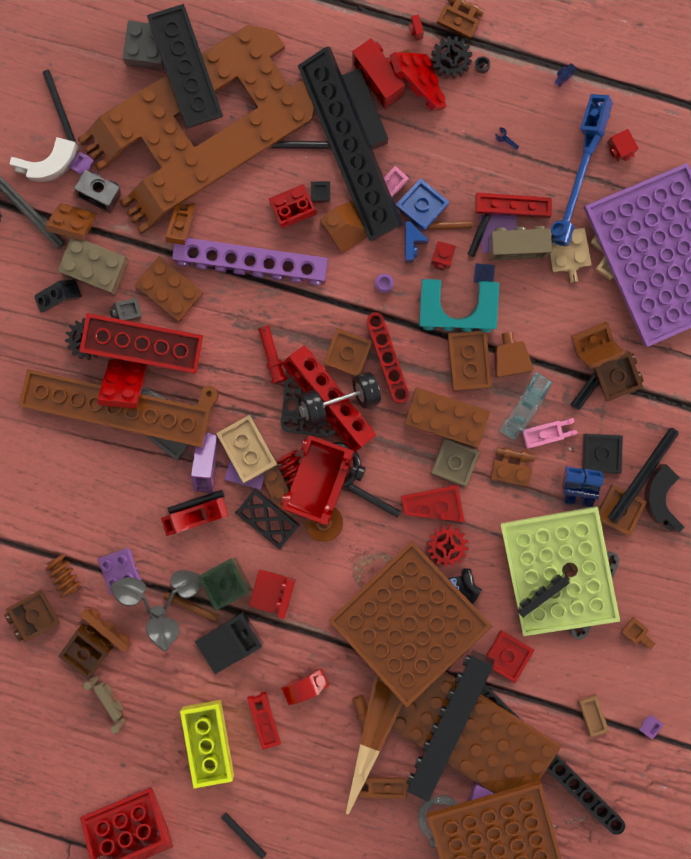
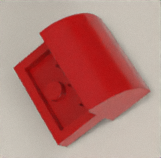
M304 184L269 198L281 229L317 215Z

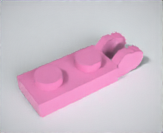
M574 418L521 430L526 449L578 434L577 430L574 429L565 433L562 432L561 426L574 423Z

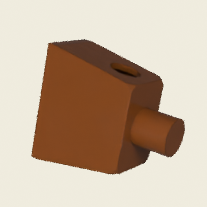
M513 332L502 333L503 345L495 347V378L534 371L524 341L515 342Z

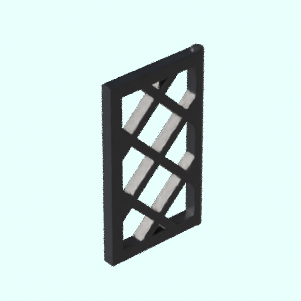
M256 488L240 508L235 511L238 516L278 549H282L284 543L300 525ZM254 495L259 497L263 504H253L252 498ZM267 507H271L276 511L278 517H269ZM250 508L252 518L245 516L242 510ZM254 508H264L265 517L256 518ZM283 520H287L293 525V528L291 530H284ZM266 521L267 531L262 530L256 522ZM270 521H279L280 530H271ZM272 534H281L282 541L278 543L272 538Z

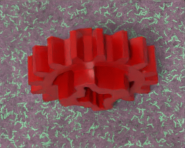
M442 525L441 531L435 528L436 534H430L429 537L432 541L427 542L431 546L427 552H433L430 558H437L436 564L438 565L442 561L444 567L448 563L453 567L454 561L461 563L460 557L466 558V555L463 553L464 550H469L468 547L464 546V544L468 543V540L462 539L465 533L458 534L459 528H455L453 531L452 525H449L448 529H445ZM445 534L442 540L436 541L440 535ZM453 534L457 536L460 544L454 542ZM449 539V543L453 546L452 548H449L446 552V548L443 547V544H447V541ZM435 548L441 549L442 557L436 553ZM459 551L456 556L450 558L452 553Z

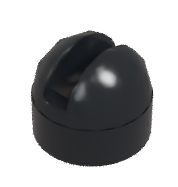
M485 56L477 58L475 61L476 71L480 74L487 73L490 69V60Z

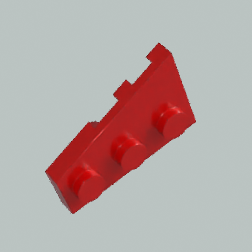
M458 485L401 496L404 515L465 522Z

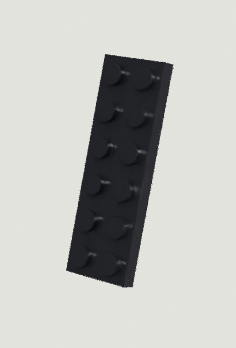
M181 4L147 15L186 129L222 118L223 114L185 5Z

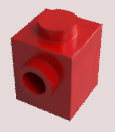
M629 129L612 136L607 142L610 147L609 152L613 158H616L617 162L621 160L626 162L635 157L634 153L639 149Z

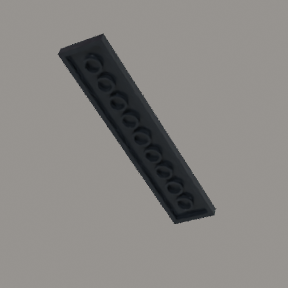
M325 47L300 63L298 68L369 241H374L403 224L331 47Z

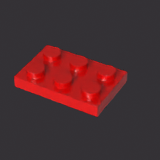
M109 359L97 399L98 405L137 409L148 368L147 365Z

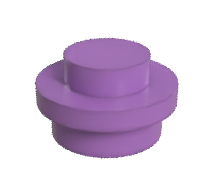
M381 274L376 278L375 287L379 292L388 293L393 289L394 280L390 275Z

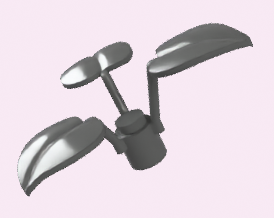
M188 570L175 572L170 578V586L174 590L163 608L161 606L150 608L146 596L143 595L146 591V585L137 578L128 577L120 579L111 585L110 590L113 592L115 599L125 606H135L140 602L141 598L143 599L147 613L150 614L149 621L146 624V633L158 648L166 652L179 635V625L174 619L165 618V612H167V608L177 592L184 599L196 595L201 589L203 578L200 574Z

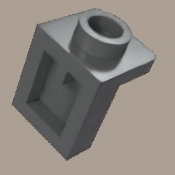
M137 298L114 303L110 309V317L126 321L141 318L142 314Z

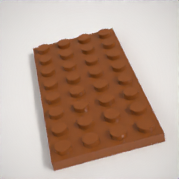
M445 672L408 708L403 705L392 729L423 748L426 739L430 740L433 735L430 731L434 722L438 723L441 718L438 714L442 705L446 706L449 701L446 699L451 688L454 689L457 684L454 682L455 678ZM480 694L447 764L489 791L497 793L540 780L561 749V745Z

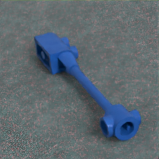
M590 95L580 127L584 135L583 156L563 220L556 221L551 226V242L556 245L566 247L569 246L572 240L574 225L570 220L590 156L605 135V128L613 105L609 95Z

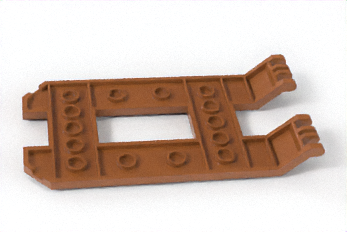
M247 25L201 53L214 91L217 92L238 79L257 109L198 146L194 147L175 119L181 113L167 75L99 116L87 132L78 137L81 145L86 144L92 138L95 139L93 144L85 148L86 153L90 154L89 157L96 160L103 153L106 157L95 165L98 171H102L110 166L126 147L139 139L143 140L161 169L143 179L128 196L120 200L122 207H127L134 201L137 202L134 208L127 211L129 217L142 210L131 218L133 223L139 222L145 216L147 217L148 221L137 228L140 234L151 229L171 209L311 122L314 105L304 80L290 87L271 59V57L285 49V45L274 30Z

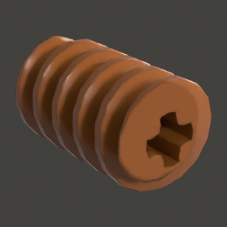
M65 554L46 563L49 565L45 569V571H52L49 578L56 577L53 585L60 584L56 591H64L60 598H65L81 589L77 588L81 582L73 581L77 575H70L73 568H66L70 562L62 561L66 557Z

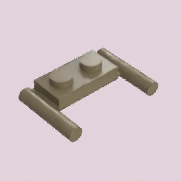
M94 675L84 683L83 687L86 690L94 687V691L113 721L116 722L111 727V732L117 733L126 722L125 718L121 717L123 706L119 700H115L113 697V690L110 685L105 684L104 681L99 683V677Z

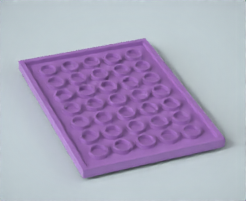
M686 163L583 207L645 348L691 328V169L689 164Z

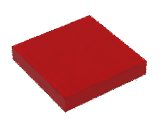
M500 630L486 656L495 660L493 671L516 683L532 656L534 649Z

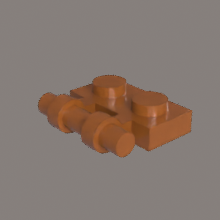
M448 0V2L454 5L451 7L445 4L437 24L471 40L480 21L474 18V15L482 18L485 10L479 8L478 4H471L465 0ZM459 7L469 11L468 15L459 11Z
M497 447L496 455L502 456V461L494 460L490 479L529 486L532 467H526L525 463L526 461L534 462L535 454H530L524 450L521 452L514 451L509 447ZM509 457L519 459V464L508 463Z

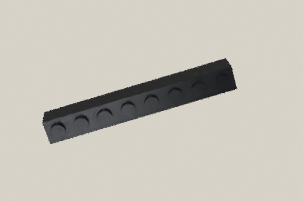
M475 650L472 651L471 655H466L462 664L465 666L463 672H458L454 680L457 684L454 689L451 688L446 697L449 701L446 706L442 705L438 714L441 718L438 723L434 722L430 733L433 735L430 740L426 739L422 750L425 752L422 757L418 756L414 767H416L415 773L411 772L406 783L409 784L407 792L429 802L493 669L494 659Z

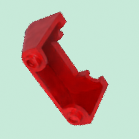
M309 435L308 440L304 439L301 446L303 457L291 490L288 494L283 495L280 505L283 506L282 510L328 527L350 468L354 451Z

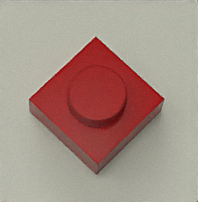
M419 14L411 16V22L408 24L410 35H414L415 41L423 39L424 31Z

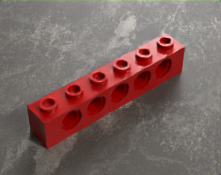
M305 345L288 356L282 363L304 392L316 390L323 402L345 395ZM349 398L324 406L326 420L354 453L376 436L373 428L367 424L361 413L351 404Z

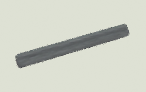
M0 176V191L56 248L60 249L63 247L65 241L58 234L46 231L47 222Z

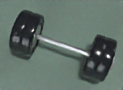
M365 372L354 376L352 380L353 393L326 402L322 401L316 390L299 394V411L307 426L313 427L326 421L324 406L356 396L358 403L364 409L378 405L381 402V393L374 375L371 372Z

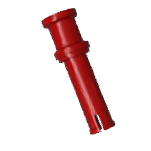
M267 325L264 326L266 334L263 327L258 328L268 360L266 368L269 369L272 377L271 384H278L288 380V378L284 375L282 369L283 361L278 358L270 326Z

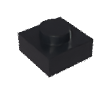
M330 181L311 182L312 202H330Z

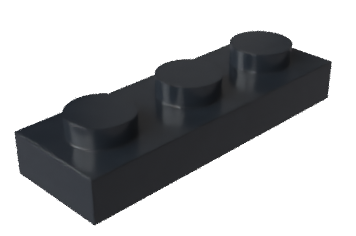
M566 573L561 576L557 574L550 580L551 583L548 586H541L534 592L535 595L533 597L523 599L519 603L518 613L524 618L570 584V578Z

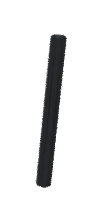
M674 428L668 429L609 514L608 519L611 522L618 523L679 435L677 430Z

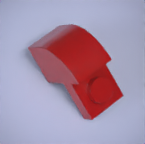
M321 668L303 678L291 681L281 687L288 705H293L320 694L319 692L329 687V684Z

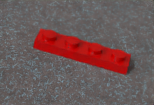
M476 193L475 213L550 218L552 216V198Z

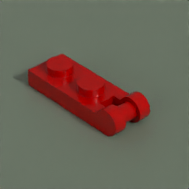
M261 692L260 695L255 697L253 695L248 696V704L262 750L280 745L281 740L267 692ZM263 703L264 708L257 709L256 704Z

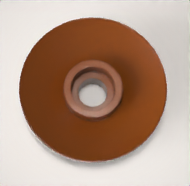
M335 507L328 527L305 519V528L309 536L316 541H332L340 534L343 528V518Z

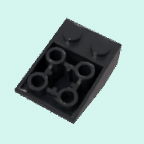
M244 611L195 641L214 674L247 657L264 644Z

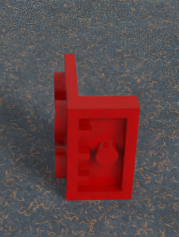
M260 569L249 606L278 614L277 617L285 619L296 579Z

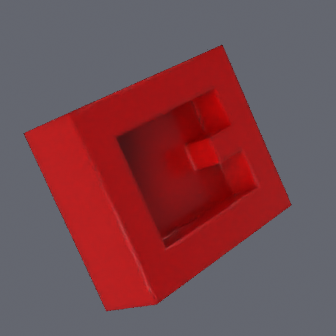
M437 241L431 264H434V267L440 270L449 269L456 246Z

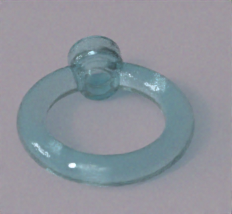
M445 795L431 797L429 802L425 801L422 804L418 813L420 830L430 839L429 845L435 848L436 844L432 831L426 824V813L431 806L437 803H444L449 806L458 804L453 798Z

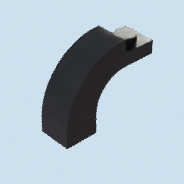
M661 464L652 473L645 488L646 508L655 523L661 524L665 521L663 525L670 532H681L685 527L674 517L666 505L667 492L680 477L667 464Z

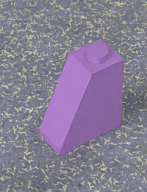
M206 433L203 448L195 447L191 473L194 491L213 493L218 447L217 435Z

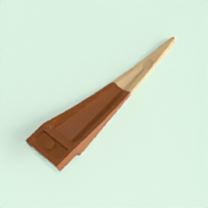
M376 673L374 675L348 800L347 815L350 813L404 705Z

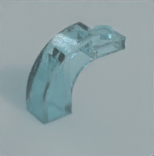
M535 372L527 383L518 402L501 424L499 431L515 440L536 413L552 382Z

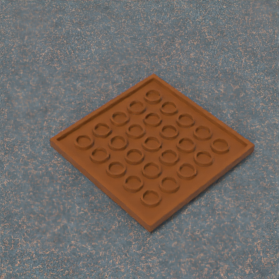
M413 541L329 620L407 708L493 627Z
M540 780L426 813L440 859H562Z

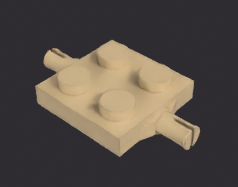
M585 228L573 230L569 246L564 247L552 243V252L550 253L553 273L569 272L570 283H574V281L575 283L579 282L577 270L591 266Z

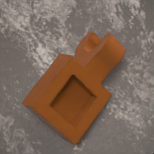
M632 617L621 630L636 645L641 641L646 647L652 649L656 644L646 636L649 630L635 617Z

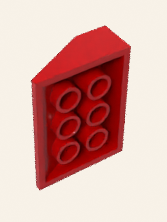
M152 788L80 817L90 859H146L173 847L169 829Z

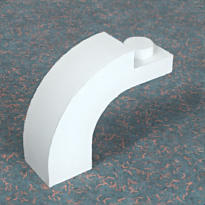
M56 137L53 151L45 160L29 162L11 157L10 165L15 169V172L26 174L30 181H51L59 178L70 169L69 166L76 158L79 146L73 141Z

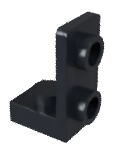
M75 279L58 281L37 293L34 297L42 313L63 301L77 300L82 296Z

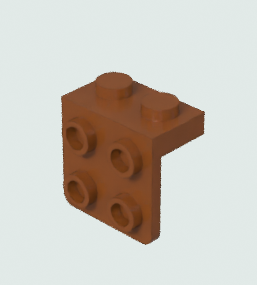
M606 321L571 335L577 357L588 368L600 367L603 363L617 360L625 354L624 349L613 340L609 323Z

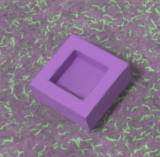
M79 152L69 168L83 175L85 170L88 171L90 169L93 159Z
M650 715L643 721L642 727L639 730L653 740L664 724Z

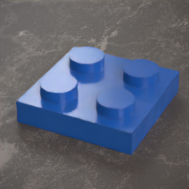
M420 178L396 204V209L425 231L446 209L450 202Z

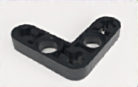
M289 378L284 388L281 417L282 429L288 433L332 436L335 433L334 429L330 430L328 434L325 433L324 429H319L320 433H315L317 425L310 432L304 430L303 424L305 421L303 417L299 416L298 398L293 396L287 397V393L291 394V388L288 385L295 381L293 378ZM300 386L295 389V395L302 393ZM289 400L297 402V408L293 411L288 410L286 407V403ZM288 419H292L293 423H298V419H302L300 423L301 431H297L298 427L295 426L288 430L284 423L288 422ZM326 420L324 423L320 424V426H326V423H328V421Z

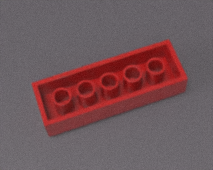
M86 313L79 352L196 374L203 335Z

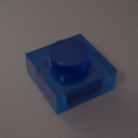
M572 63L567 68L563 66L556 74L558 77L555 83L561 87L574 74L577 68Z
M475 263L474 283H478V281L493 282L495 265Z

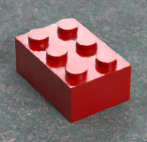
M370 38L352 51V64L356 69L360 68L366 84L383 108L386 109L403 97L406 82L404 78L400 79L395 73L391 59L389 57L385 58L381 45L378 42L375 43Z

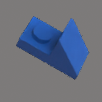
M410 221L405 223V263H413V258H417V246H414V244H428L429 242Z

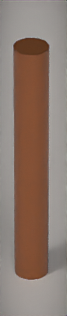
M472 221L433 222L426 230L472 228ZM414 224V226H415L418 230H422V229L419 228L416 224Z
M166 591L163 599L168 600L171 593ZM174 595L171 601L213 622H216L219 616Z

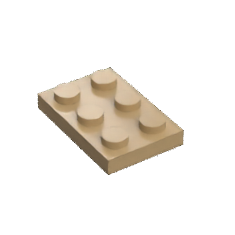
M250 415L216 433L244 484L277 466L273 455Z

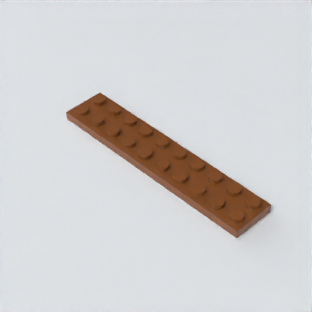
M27 369L18 405L20 407L201 448L204 446L211 409L143 394L140 395L137 409L98 405L97 402L101 385Z

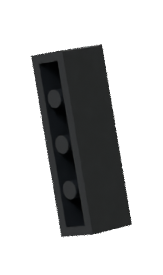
M360 68L342 75L372 150L388 144V136Z

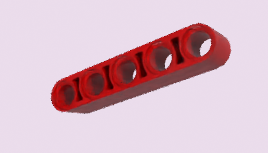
M372 313L367 318V327L391 398L394 402L400 404L408 399L409 391L385 320L380 313ZM372 318L380 319L381 324L378 327H373L370 324ZM380 335L385 336L387 343L379 345L376 342V338ZM389 353L392 355L393 361L385 363L382 360V356ZM392 371L397 372L399 380L391 381L388 377L389 373ZM398 389L405 392V398L402 400H398L395 397V391Z

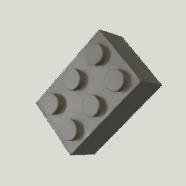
M536 226L532 230H526V227H516L514 230L509 231L506 228H496L488 237L489 261L547 258L552 252L551 229H545V226Z
M71 238L57 271L116 295L130 260L125 256L88 241Z

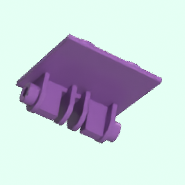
M129 548L98 558L110 595L113 594L110 590L111 585L120 579L132 577L142 580L138 571H136L138 567L134 566L136 561H132L134 559Z

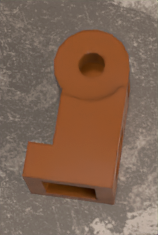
M210 385L205 386L201 390V398L196 406L212 410L219 397L217 389Z

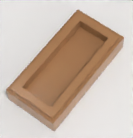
M594 694L579 699L578 703L589 736L592 738L609 732L597 695Z

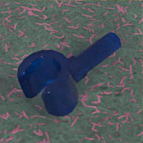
M500 127L499 131L504 135L498 136L495 134L496 140L499 142L505 141L517 150L519 145L507 136L505 128Z

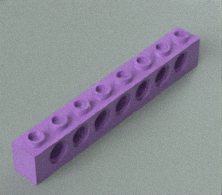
M187 238L185 245L174 244L172 257L178 266L188 267V264L196 265V268L207 270V267H213L218 272H226V269L234 270L233 273L245 275V272L253 273L252 276L264 278V275H268L274 280L289 278L294 283H302L303 280L309 281L310 285L320 286L321 283L325 284L328 258L192 238ZM196 249L199 251L196 258L189 257L191 250ZM211 252L218 254L217 259L214 261L208 260V255ZM235 255L237 257L236 261L232 264L227 263V257ZM248 258H254L256 260L253 266H247L245 264ZM272 260L275 263L274 267L266 269L264 267L266 261ZM286 263H291L294 268L292 271L286 272L283 270V266ZM310 266L313 270L310 274L305 275L302 273V268Z

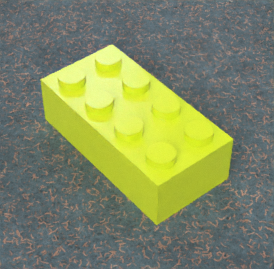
M221 700L183 706L180 714L193 788L232 782L234 771Z

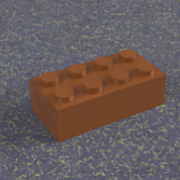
M416 387L404 425L479 448L490 411Z

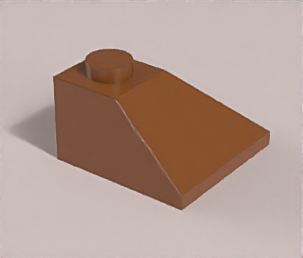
M352 201L334 208L320 218L321 225L341 254L367 237Z

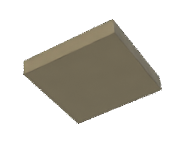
M444 438L431 474L467 487L480 451Z

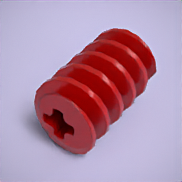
M298 450L281 456L277 461V464H284L280 471H287L283 478H290L286 482L287 485L293 484L300 465L297 461L301 456H294Z

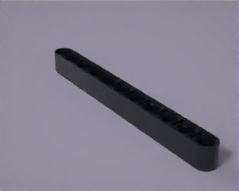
M485 683L481 695L486 698L494 697L495 704L521 719ZM557 754L547 770L612 834L619 835L623 833L625 822L620 815ZM563 765L564 768L561 772H555L556 766ZM577 779V783L574 786H569V781ZM587 792H590V798L586 800L583 799V795ZM605 806V810L602 813H597L598 807ZM613 820H619L616 826H610Z

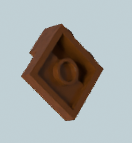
M624 351L625 354L617 360L607 361L600 367L594 368L603 396L607 402L643 388L642 382L644 380L640 371H637L635 366L637 364L636 357L630 351Z
M41 589L5 609L7 613L4 616L8 624H14L16 628L14 634L17 640H23L24 643L60 623Z
M82 624L58 657L89 680L113 649V646L110 645L111 642L106 637L97 635L92 626Z

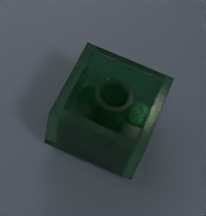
M236 557L197 576L215 611L253 591Z

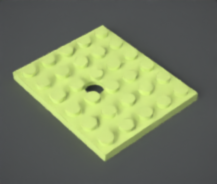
M598 506L501 523L518 609L519 603L526 597L530 599L535 595L534 592L543 585L544 587L548 586L554 576L564 574L562 568L566 563H574L578 568L576 575L569 577L570 584L524 618L519 614L523 636L620 622Z

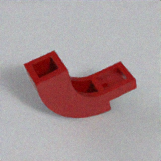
M219 498L162 517L161 521L166 536L227 517L228 513L223 498Z

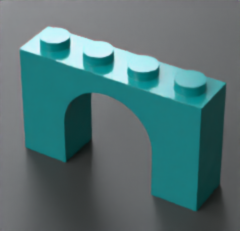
M421 279L419 326H423L424 330H434L435 327H442V330L454 331V327L461 328V331L468 332L473 331V328H480L481 332H492V329H497L500 283L478 281L477 304L473 312L463 318H452L445 314L441 307V280Z

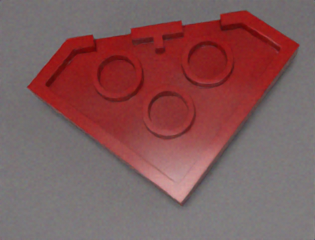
M394 52L389 55L395 73L400 79L405 78L410 83L409 88L418 97L422 96L427 101L426 106L430 110H443L447 107L445 96L440 90L438 78L433 71L431 59L427 54Z

